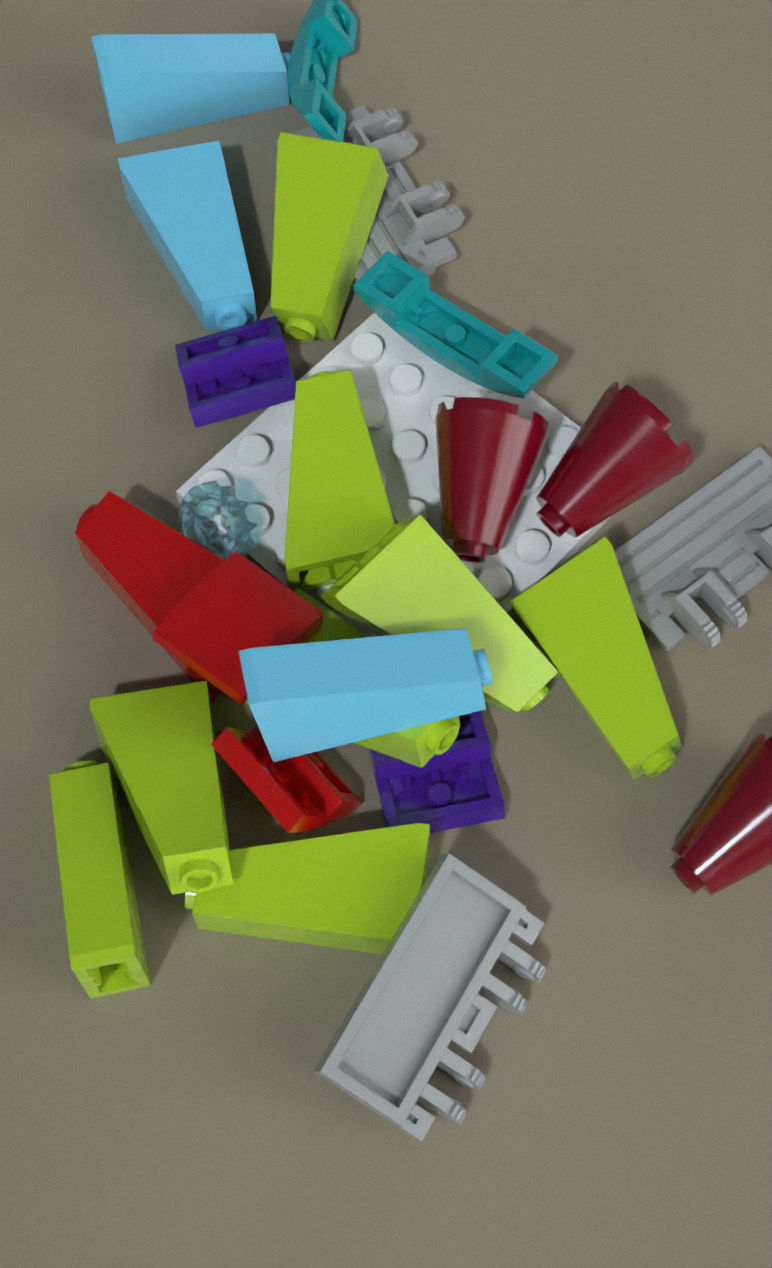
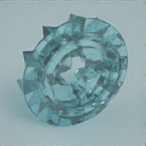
M216 480L191 488L184 496L180 505L179 525L181 534L222 559H226L235 551L245 557L247 553L255 548L256 545L250 537V533L257 524L248 520L245 513L249 502L237 500L234 486H220ZM219 514L222 516L221 526L227 530V533L223 535L218 533L219 524L213 520V517Z

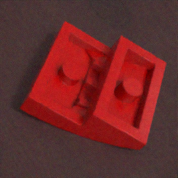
M235 551L207 573L173 607L154 630L152 640L242 705L248 698L239 651L257 647L304 643L321 630L324 612Z
M258 725L252 731L227 727L211 743L215 750L288 833L304 832L325 826L351 814L363 804L360 798L318 752L273 762Z

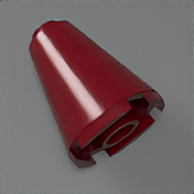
M613 382L604 391L537 495L536 499L542 508L536 514L540 521L556 536L561 537L566 532L576 538L683 473L694 460L690 446L685 439L677 446L674 444L667 432L673 426V423L649 399L629 385H625L619 390L618 382Z
M481 397L454 398L453 409L448 410L444 402L438 404L435 424L442 539L461 561L483 563L486 561V555H495L499 552L547 438L549 423L539 413L534 411L532 421L517 416L519 407L517 404Z
M760 732L750 740L671 848L677 860L670 868L693 894L703 888L712 896L772 864L771 736L766 740L764 734Z

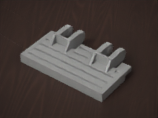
M363 104L346 111L343 142L378 148L389 175L352 285L386 251H389L428 276L435 274L436 267L457 258V252L447 236H443L449 232L452 233L462 226L461 224L466 218L457 204L447 205L445 208L438 209V207L447 203L449 195H451L443 181L439 182L437 180L429 185L415 187L400 160L415 152L414 150L419 143L410 130L406 131L405 129L396 134V131L401 129L400 127L404 121L396 107L385 108L383 111L379 110L370 114ZM311 126L292 133L321 138ZM278 139L274 141V150L276 157Z
M761 446L754 449L614 551L643 634L647 639L652 637L665 652H668L684 640L686 635L673 621L675 618L706 649L713 648L722 641L721 632L717 629V626L696 604L700 599H703L733 629L740 628L749 621L747 619V611L737 599L769 576L770 570L757 558L758 556L772 568V458Z
M450 853L442 855L313 1072L417 1141H423L436 1117L416 1105V1101L436 1112L444 1119L460 1126L467 1114V1110L457 1100L443 1094L427 1082L437 1066L454 1077L459 1084L478 1091L481 1089L486 1080V1075L447 1047L452 1042L466 1053H472L498 1006L511 1014L522 1015L528 1000L517 990L490 974V971L496 960H498L511 970H514L520 977L539 983L546 967L508 939L512 935L525 945L531 946L542 929L544 922L525 910L527 906Z

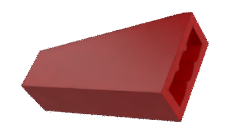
M108 491L97 505L93 504L84 511L78 521L75 532L83 558L152 637L154 630L173 607L207 573L224 560L111 491ZM164 649L193 683L207 681L210 700L214 702L222 691Z

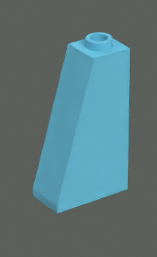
M275 33L100 34L91 36L105 105L116 144L290 105L287 79L290 53L281 54Z
M220 140L118 158L127 201L205 331L228 330L257 321L254 291Z
M467 628L257 647L239 651L248 703L273 762L486 710L482 686L493 684L485 649L472 650Z

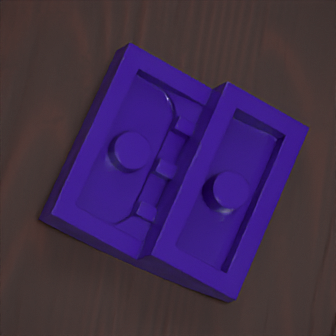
M276 316L175 345L178 366L185 384L188 406L195 428L295 399L296 381Z
M481 711L458 716L461 727L454 743L445 753L441 755L435 754L423 768L369 749L385 827L423 823L430 824V833L505 819V804L492 764L491 744Z

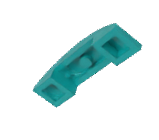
M313 0L296 34L290 53L287 74L289 95L297 111L321 139L343 142L346 113L333 99L338 58L354 50L358 21L343 0Z
M386 251L353 285L355 294L406 341L452 372L489 390L524 399L558 362L557 354L518 330L513 329L505 336L430 290L428 275L389 251Z

